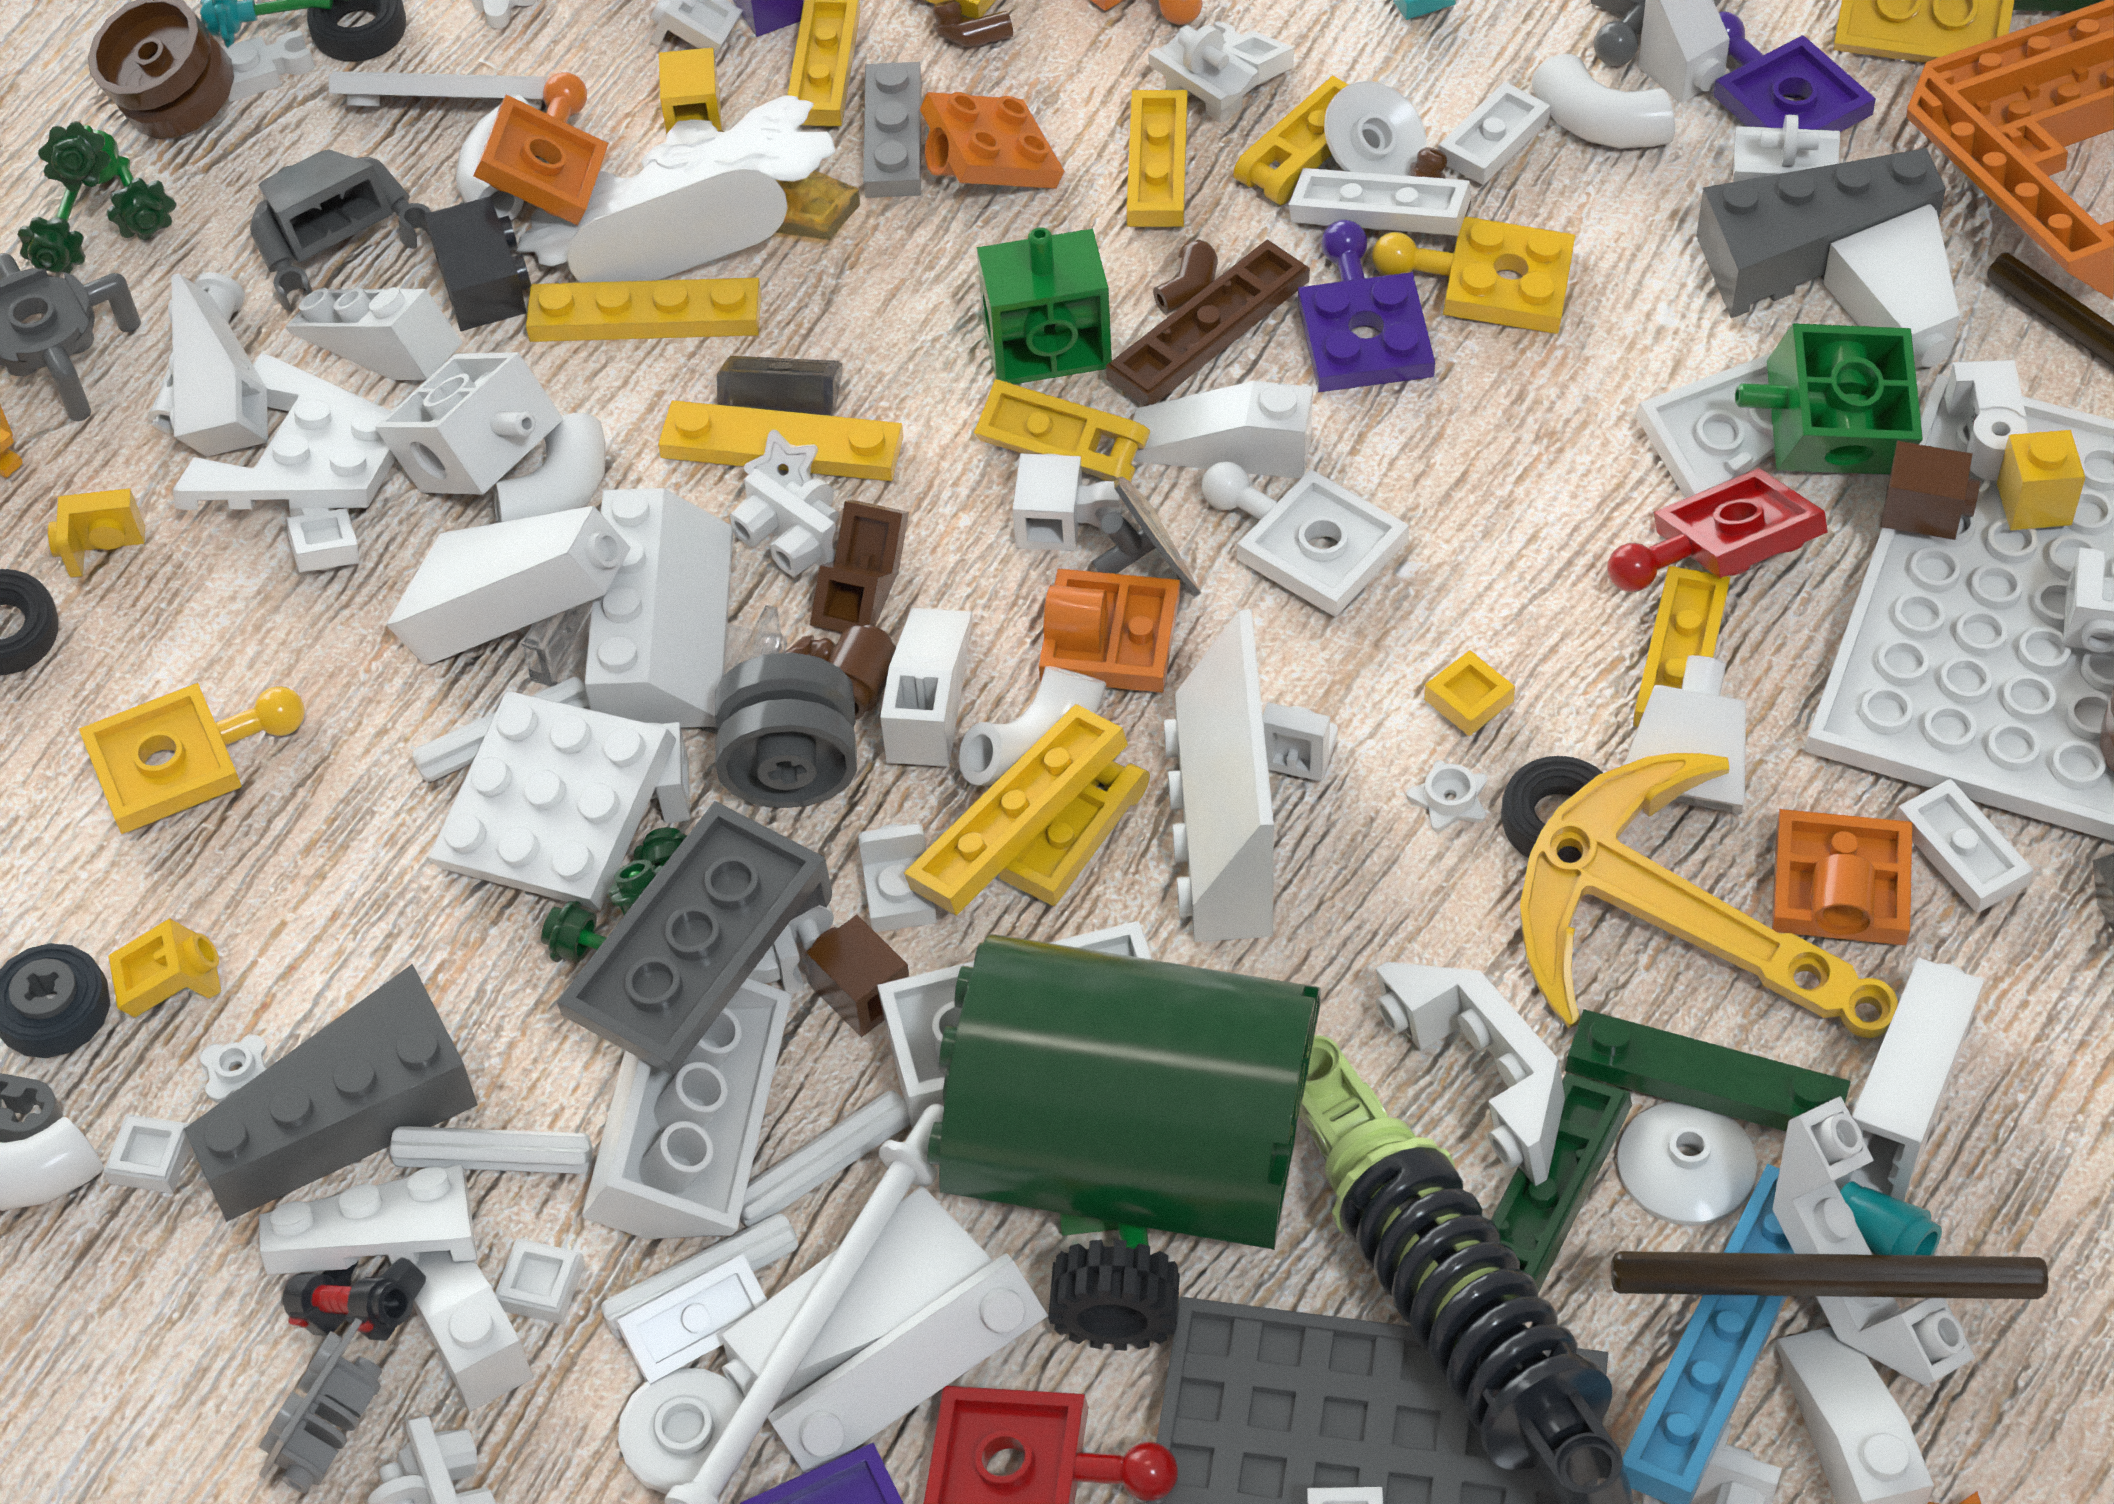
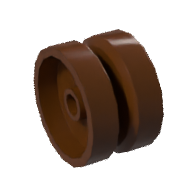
M135 0L125 4L103 23L93 38L88 54L90 75L100 88L117 105L138 132L155 139L177 138L199 129L218 113L229 97L234 80L232 59L184 0Z

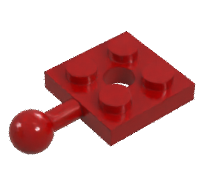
M1757 468L1654 511L1657 533L1666 540L1649 548L1639 543H1626L1619 546L1611 554L1607 570L1612 583L1617 588L1626 592H1639L1646 589L1654 581L1657 570L1688 557L1697 561L1719 578L1738 575L1747 571L1751 565L1778 553L1795 551L1801 548L1805 542L1828 533L1825 511L1762 469Z
M945 1386L942 1392L923 1504H1075L1078 1482L1123 1484L1125 1490L1134 1498L1142 1501H1154L1164 1498L1172 1491L1178 1478V1465L1170 1450L1155 1442L1139 1443L1130 1448L1124 1456L1082 1452L1089 1409L1085 1394ZM1016 1449L1025 1455L1022 1466L1013 1474L996 1476L987 1471L989 1460L995 1453L1001 1450Z

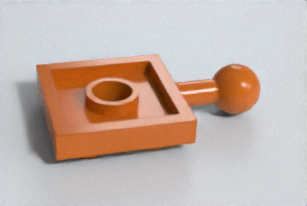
M560 72L551 76L543 88V100L548 108L547 113L507 94L505 95L495 116L473 176L490 184L499 191L508 192L543 209L550 215L561 217L578 225L587 209L609 143L567 123L570 116L576 115L585 106L587 89L584 82L575 74ZM535 156L545 159L548 163L540 161Z

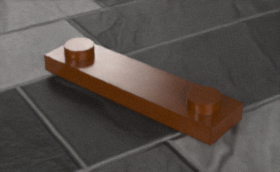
M1267 239L1106 365L1107 380L1143 406L1156 404L1298 291V287L1305 286L1310 279V267Z

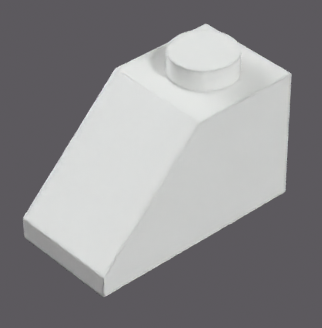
M1645 1L1638 67L1680 103H1684L1703 91L1712 90L1715 87L1716 79L1725 75L1730 38L1714 1Z

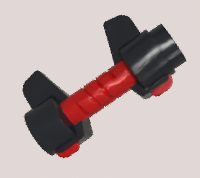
M402 1257L379 1278L365 1277L358 1280L351 1287V1282L358 1268L359 1261H357L348 1269L328 1270L322 1274L300 1273L293 1276L283 1291V1305L289 1316L288 1323L296 1327L305 1328L313 1335L328 1336L330 1331L335 1332L345 1320L352 1325L355 1318H358L362 1321L357 1330L358 1332H361L369 1340L386 1341L390 1338L397 1325L404 1323L410 1316L413 1301L424 1286L426 1275L409 1259Z

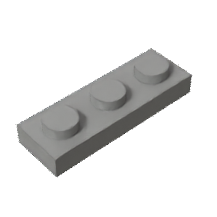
M920 62L865 64L863 175L865 198L921 195L922 113L919 109L922 105V76Z

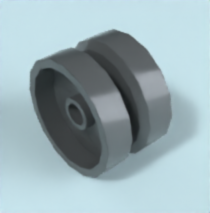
M790 652L764 654L737 664L722 676L715 691V720L718 730L715 738V759L718 779L732 795L755 805L774 808L805 807L831 799L850 785L857 772V747L854 731L856 724L853 683L840 667L816 656Z

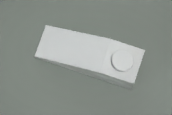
M1250 381L1136 408L1133 421L1150 429L1151 433L1145 448L1137 449L1133 461L1209 469L1219 462H1232L1242 467L1248 474L1301 479L1305 475L1312 437L1313 387Z
M450 1250L419 1252V1261L414 1265L426 1275V1282L414 1299L413 1306L469 1412L534 1379L521 1341L475 1260L453 1262Z
M1832 1326L1777 1339L1776 1349L1836 1503L1928 1504L1934 1484L1909 1422L1867 1356L1839 1341Z

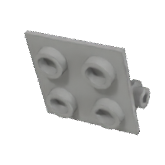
M355 1318L343 1338L330 1331L297 1386L298 1389L307 1393L305 1398L292 1391L282 1405L259 1445L260 1449L270 1454L259 1476L265 1479L275 1463L286 1470L282 1476L284 1483L298 1492L306 1493L312 1484L320 1485L324 1479V1474L339 1452L337 1449H342L345 1446L347 1438L340 1430L314 1415V1413L342 1429L354 1431L359 1423L356 1417L360 1419L373 1396L379 1392L381 1385L377 1380L382 1374V1370L378 1365L363 1357H358L354 1364L342 1357L362 1323L358 1318Z

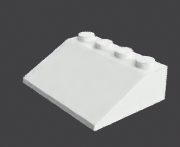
M1252 609L1237 611L1176 691V719H1164L1166 758H1179V770L1168 771L1170 809H1183L1184 823L1172 824L1175 863L1187 862L1189 876L1177 878L1179 917L1192 916L1194 942L1273 937L1274 821Z

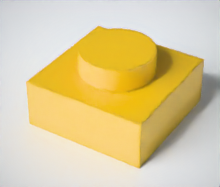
M1469 650L1425 684L1424 700L1465 734L1470 736L1514 702L1515 686Z

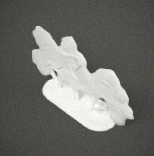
M790 95L779 97L750 110L742 120L726 132H718L716 127L712 125V121H678L667 133V141L654 146L643 157L641 161L643 170L639 174L626 179L616 177L612 173L599 171L587 209L578 225L561 217L550 215L539 208L531 216L532 228L519 238V245L516 251L519 253L535 252L538 256L539 264L554 267L568 262L571 273L579 283L651 281L666 278L756 245L771 237L783 224L788 208L785 192L775 179L798 181L807 178L812 171L818 168L822 159L836 152L830 132H796V128L805 122L810 109L814 105L810 101L798 100V97Z

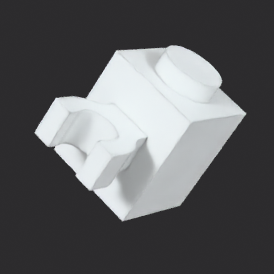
M1020 453L1013 503L1016 548L1076 551L1079 523H1089L1101 528V521L1106 514L1114 511L1122 514V504H1120L1119 494L1114 489V481H1102L1089 486L1082 485L1081 456Z

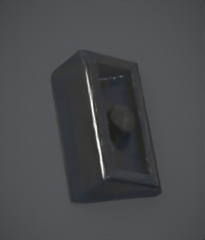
M729 356L717 373V405L834 416L842 378L843 363L835 360Z

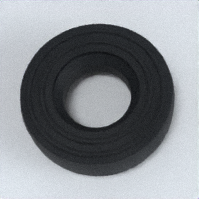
M333 0L331 9L308 8L307 22L311 37L322 53L341 61H363L386 53L401 40L406 29V13L402 0ZM366 10L377 14L372 21L362 26L342 27L337 25V21L341 17L354 11Z
M0 569V605L14 606L25 615L24 624L17 633L8 638L0 639V675H9L32 667L47 655L57 637L58 614L51 594L39 580L21 571Z
M1569 756L1543 757L1521 767L1511 777L1506 786L1501 809L1503 828L1514 848L1529 858L1541 830L1546 825L1538 818L1535 812V806L1542 798L1552 794H1563L1572 797L1603 772L1584 760ZM1572 846L1563 847L1557 852L1558 857L1567 863L1576 862L1582 857L1581 852Z

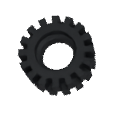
M1114 1239V1246H1104L1102 1240H1092L1089 1242V1249H1086L1079 1243L1069 1247V1253L1061 1251L1056 1256V1262H1053L1049 1322L1050 1324H1055L1054 1330L1058 1334L1064 1335L1069 1333L1070 1341L1080 1344L1088 1339L1091 1340L1090 1347L1102 1349L1104 1343L1114 1344V1350L1127 1351V1344L1131 1343L1138 1349L1149 1348L1150 1340L1160 1344L1167 1340V1334L1173 1335L1176 1331L1180 1281L1178 1265L1175 1261L1168 1262L1169 1255L1162 1251L1150 1255V1246L1139 1243L1134 1249L1126 1248V1240Z

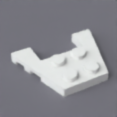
M260 353L253 366L267 388V407L289 411L258 463L254 468H247L193 457L173 488L175 508L181 510H198V500H228L229 509H252L257 500L289 499L290 509L368 508L396 460L395 455L375 429V426L392 411L275 357Z

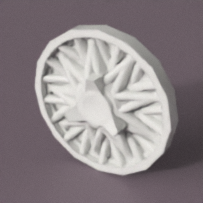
M678 1368L650 1384L647 1381L632 1394L620 1416L618 1443L628 1470L644 1486L666 1495L672 1486H682V1484L693 1482L744 1401L743 1394L726 1377L703 1368ZM751 1445L749 1446L748 1450L744 1454L743 1458L741 1459L740 1463L738 1464L733 1473H735L740 1468Z

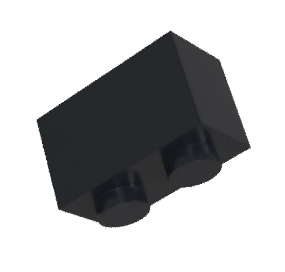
M491 196L424 214L434 253L460 332L527 313L522 290L531 287L528 270L522 254L511 256L510 251L518 249L514 230L509 216L498 218Z

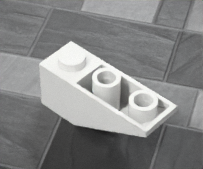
M181 274L171 275L172 299L168 304V313L172 323L173 352L169 357V367L173 376L174 406L170 411V421L174 430V437L206 457L268 442L267 388L212 296Z
M397 287L388 289L320 288L307 295L299 304L300 311L285 326L291 334L391 380L426 381L463 343L427 289H398Z
M911 608L889 665L880 716L887 763L950 766L973 620L972 611Z

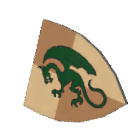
M1122 476L1115 479L1114 489L1141 526V529L1136 531L1119 512L1114 511L1106 514L1101 521V529L1115 543V546L1092 561L1097 571L1117 574L1157 548L1188 588L1196 596L1201 593L1154 507L1126 478Z

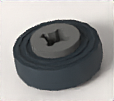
M49 943L24 950L9 959L0 969V1038L8 1047L24 1056L50 1058L70 1053L89 1042L104 1025L110 1008L108 981L98 964L88 953L73 945ZM51 993L56 994V996L52 999H49L45 996Z

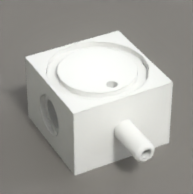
M519 352L454 354L379 422L375 429L421 493L483 495L563 420V417Z

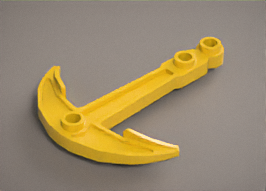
M1669 753L1647 756L1599 774L1560 805L1541 830L1529 856L1519 913L1529 969L1547 1003L1568 1028L1578 1025L1580 1021L1572 978L1575 928L1570 926L1581 898L1589 894L1757 975L1763 986L1823 1018L1840 1016L1845 1027L1857 1036L1874 1038L1887 1032L1898 1006L1896 994L1888 984L1875 978L1859 979L1853 966L1792 933L1780 934L1619 842V836L1642 809L1650 817L1682 793L1708 780L1728 774L1730 769L1728 757L1703 753ZM1572 846L1581 852L1582 857L1576 862L1567 863L1558 857L1557 852L1563 847ZM1803 971L1811 972L1817 977L1819 985L1813 989H1803L1796 984L1794 976ZM1860 1004H1871L1877 1008L1880 1017L1873 1022L1863 1021L1856 1015L1855 1008Z

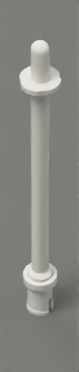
M933 1104L928 1106L905 1142L888 1140L883 1143L879 1150V1157L888 1168L885 1175L694 1481L682 1484V1486H672L665 1498V1504H720L718 1500L720 1493L911 1184L929 1186L936 1179L938 1171L933 1164L927 1162V1152L933 1124L935 1121L942 1122L943 1105Z

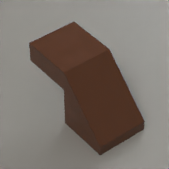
M856 500L844 502L835 561L822 564L819 567L810 619L811 626L842 633L845 629L852 626H876L899 572L909 516L908 511Z

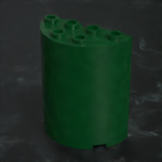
M989 934L983 943L980 942L976 950L973 967L962 965L959 970L954 998L955 1007L962 1008L958 1027L946 1026L940 1047L939 1067L947 1069L943 1085V1102L945 1104L942 1122L935 1121L933 1124L927 1152V1162L939 1165L940 1192L1275 1250L1295 1144L1300 1107H1302L1320 1011L1321 988L997 934Z

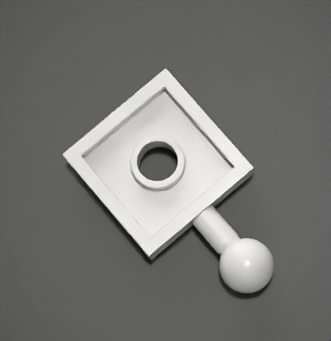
M1232 462L1214 464L1206 471L1202 479V493L1210 505L1221 510L1239 507L1260 520L1237 543V560L1334 617H1337L1409 540L1408 524L1312 469L1278 502L1250 487L1247 473L1242 467ZM1326 536L1338 542L1335 546L1327 549L1316 548L1308 543L1312 538L1320 539Z

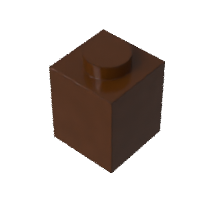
M1897 441L1880 527L1955 540L1961 515L1973 517L1976 508L1980 480L1969 479L1973 453Z
M858 915L852 917L839 928L834 927L826 930L816 939L812 947L805 952L812 989L861 1038L885 1020L877 985L909 977L908 964Z

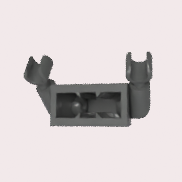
M328 149L320 151L292 166L283 167L278 173L262 180L258 186L264 200L257 204L250 222L252 238L268 270L277 273L273 283L280 303L284 309L292 311L287 298V294L290 291L303 289L307 295L313 292L304 270L292 266L295 260L300 263L393 215L394 212L399 217L401 242L408 248H416L417 235L414 228H422L430 236L424 214L431 211L424 204H409L410 195L379 160L372 157L354 158Z

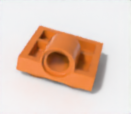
M927 92L919 110L930 128L925 143V161L932 175L957 177L960 183L1057 188L1065 171L1023 99H1017L1012 96H975L962 92H954L952 94Z
M1058 568L1055 584L1049 586L1045 602L1044 640L1039 661L1040 681H1042L1045 666H1052L1104 681L1108 688L1164 693L1180 599V580Z
M1779 809L1776 825L1772 929L1779 933L1906 946L1910 934L1912 822Z

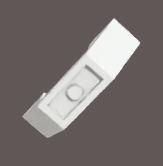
M1385 962L1375 968L1382 995L1376 999V1005L1383 1020L1395 1034L1404 1031L1422 1051L1461 1027L1466 1038L1475 1049L1480 1051L1486 1047L1496 1058L1497 1069L1509 1089L1489 1100L1494 1130L1488 1134L1490 1143L1506 1167L1512 1169L1518 1165L1535 1187L1547 1180L1565 1101L1558 1058L1480 970Z
M1841 1096L1788 1122L1772 1210L1795 1254L1872 1255L1855 1222L1852 1210L1845 1203L1834 1181L1874 1161L1863 1140L1858 1124L1851 1117ZM1816 1296L1839 1341L1924 1386L1935 1382L1975 1359L1964 1337L1962 1326L1953 1315L1945 1298H1925L1900 1309L1894 1297Z

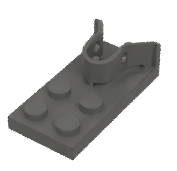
M714 801L557 1000L561 1015L673 1076L789 922L818 905L827 908L832 898V888L825 857Z

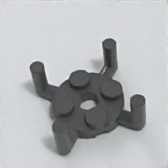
M0 253V365L5 366L6 371L14 376H27L38 368L47 367L54 378L69 418L73 421L87 419L91 414V408L77 371L69 356L82 353L93 344L94 334L92 330L95 322L93 306L109 300L118 328L121 331L132 332L139 328L141 320L126 279L119 273H111L83 285L76 277L64 272L65 279L48 276L46 269H27L21 271L11 255ZM39 313L45 315L39 321L22 323L24 319L31 315Z

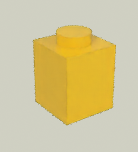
M714 48L659 52L660 101L666 134L678 121L687 120L712 121V125L716 127L717 131L722 132L720 86Z
M2071 430L2011 434L2008 436L1997 479V487L2010 530L2072 525L2086 477Z

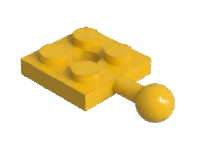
M1465 216L1457 237L1454 253L1417 248L1415 242L1406 234L1391 232L1383 235L1375 243L1372 251V260L1377 271L1383 276L1409 273L1412 270L1450 276L1443 315L1558 334L1576 234ZM1500 270H1513L1523 277L1519 279H1506L1496 272Z
M197 682L81 727L79 732L122 835L241 788V782L226 749V745L259 733L262 730L275 736L288 735L298 729L303 722L305 707L301 697L294 690L284 686H275L266 689L259 695L253 709L215 723ZM172 750L175 752L173 757L164 764L156 766L145 764L146 760L157 751Z

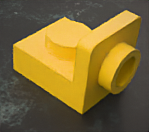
M131 488L58 496L57 521H52L48 524V542L53 557L62 558L70 578L83 577L84 554L86 550H109L145 543V524Z
M171 918L108 955L117 1008L134 1018L186 987L208 999L221 992L217 971L219 956L213 943L204 934L195 933Z

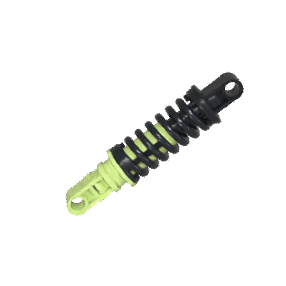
M1315 1035L1299 1117L1307 1126L1317 1148L1326 1161L1325 1176L1337 1194L1335 1206L1332 1209L1333 1220L1341 1233H1347L1349 1238L1357 1243L1358 1252L1367 1265L1375 1270L1376 1279L1385 1292L1393 1297L1394 1306L1402 1318L1411 1324L1412 1333L1422 1348L1429 1351L1430 1360L1440 1375L1448 1379L1449 1389L1458 1402L1467 1407L1468 1417L1481 1435L1483 1447L1491 1460L1498 1466L1506 1469L1521 1470L1536 1467L1560 1504H1633V1494L1621 1451L1600 1423L1606 1415L1612 1399V1384L1609 1378L1597 1364L1591 1362L1589 1358L1577 1354L1578 1343L1570 1330L1558 1325V1315L1549 1301L1538 1297L1539 1288L1529 1273L1519 1270L1520 1261L1512 1248L1501 1243L1500 1232L1492 1220L1482 1216V1207L1472 1193L1463 1190V1180L1456 1171L1454 1161L1448 1151L1439 1148L1433 1139L1416 1137L1404 1121L1388 1117L1374 1091L1366 1082H1362L1341 1052L1339 1046L1328 1037ZM1526 1322H1532L1530 1328H1527ZM1552 1350L1549 1356L1544 1351ZM1596 1478L1606 1479L1597 1486L1582 1487L1589 1480Z

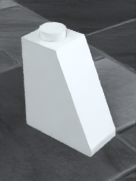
M1931 204L1830 244L1823 284L1858 326L1911 328L1915 370L1922 367L1935 366L1946 357L1951 356L1960 313L1937 211Z

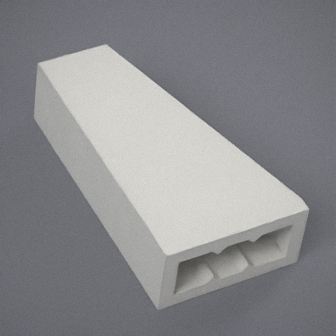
M595 506L440 533L386 625L424 665L433 664L605 595L631 547Z
M1919 957L1917 958L1852 1115V1118L1861 1130L1863 1140L1874 1161L1836 1179L1835 1183L1839 1190L1848 1182L1854 1181L1863 1187H1868L1905 1201L1973 1019L1984 983L1983 979L1966 974L1960 968L1950 964H1937Z
M923 1186L900 1202L771 1412L993 1262L987 1253ZM838 1249L721 1335L728 1363L722 1367L725 1377L743 1394L744 1398L749 1393Z

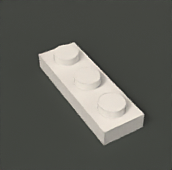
M1303 168L1289 203L1291 222L1329 226L1339 220H1350L1356 222L1362 228L1458 236L1471 200L1470 180Z

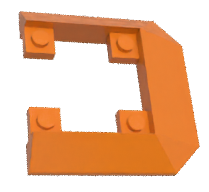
M2105 0L1926 62L1908 104L1906 118L2066 272L2113 300L2114 220L2102 225L2098 224L2048 176L2066 170L2068 151L2064 147L2114 130V0Z

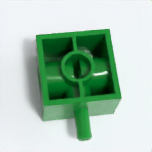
M1039 227L1031 230L1028 234V239L977 247L983 328L995 379L1011 384H1020L1106 369V365L1112 361L1109 287L1093 228L1052 235L1048 229Z
M1793 323L1767 359L1769 384L1741 383L1735 390V403L1739 408L1771 409L1777 471L1890 475L1897 441L1920 444L1923 440L1911 328Z

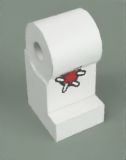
M2015 360L1953 362L1944 397L1948 416L1965 415L1970 437L1966 452L1973 453L1970 470L1976 476L1985 480L1997 481L2008 436L2011 434L2028 433L2026 412Z

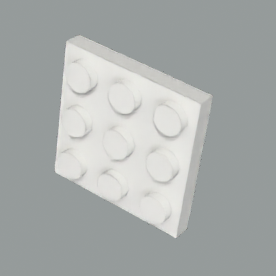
M506 690L428 858L440 869L566 902L579 901L582 906L601 910L614 881V875L620 868L677 739L665 727Z

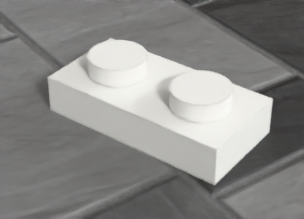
M1504 81L1438 145V150L1446 155V166L1484 185L1549 122L1551 105Z
M1951 778L1898 806L1895 820L1912 822L1913 843L1976 913L2030 885L2034 869Z
M742 1253L615 1320V1323L645 1382L648 1381L650 1384L723 1345L721 1335L768 1300Z

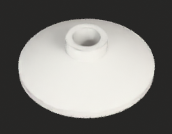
M1373 81L1352 83L1333 97L1326 110L1324 120L1326 141L1334 159L1344 171L1409 176L1411 163L1416 162L1418 152L1422 148L1427 147L1425 129L1417 111L1402 94L1385 84Z
M1672 1101L1645 1110L1627 1126L1618 1147L1617 1168L1624 1189L1632 1200L1647 1213L1673 1224L1696 1226L1722 1220L1743 1205L1754 1186L1757 1159L1750 1138L1744 1129L1730 1116ZM1691 1147L1701 1153L1696 1156H1687L1681 1153L1678 1148Z

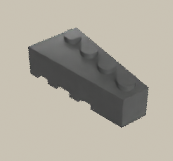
M1927 148L1703 187L1696 237L1732 319L1749 312L1750 304L1768 296L1773 301H1777L1794 294L1798 284L1819 276L1824 280L1830 244L1928 204H1931L1937 211L1939 219L1946 187Z
M411 964L184 1128V1131L226 1222L389 1147L393 1130L399 1126L432 1127L478 1104L465 1065L415 967Z

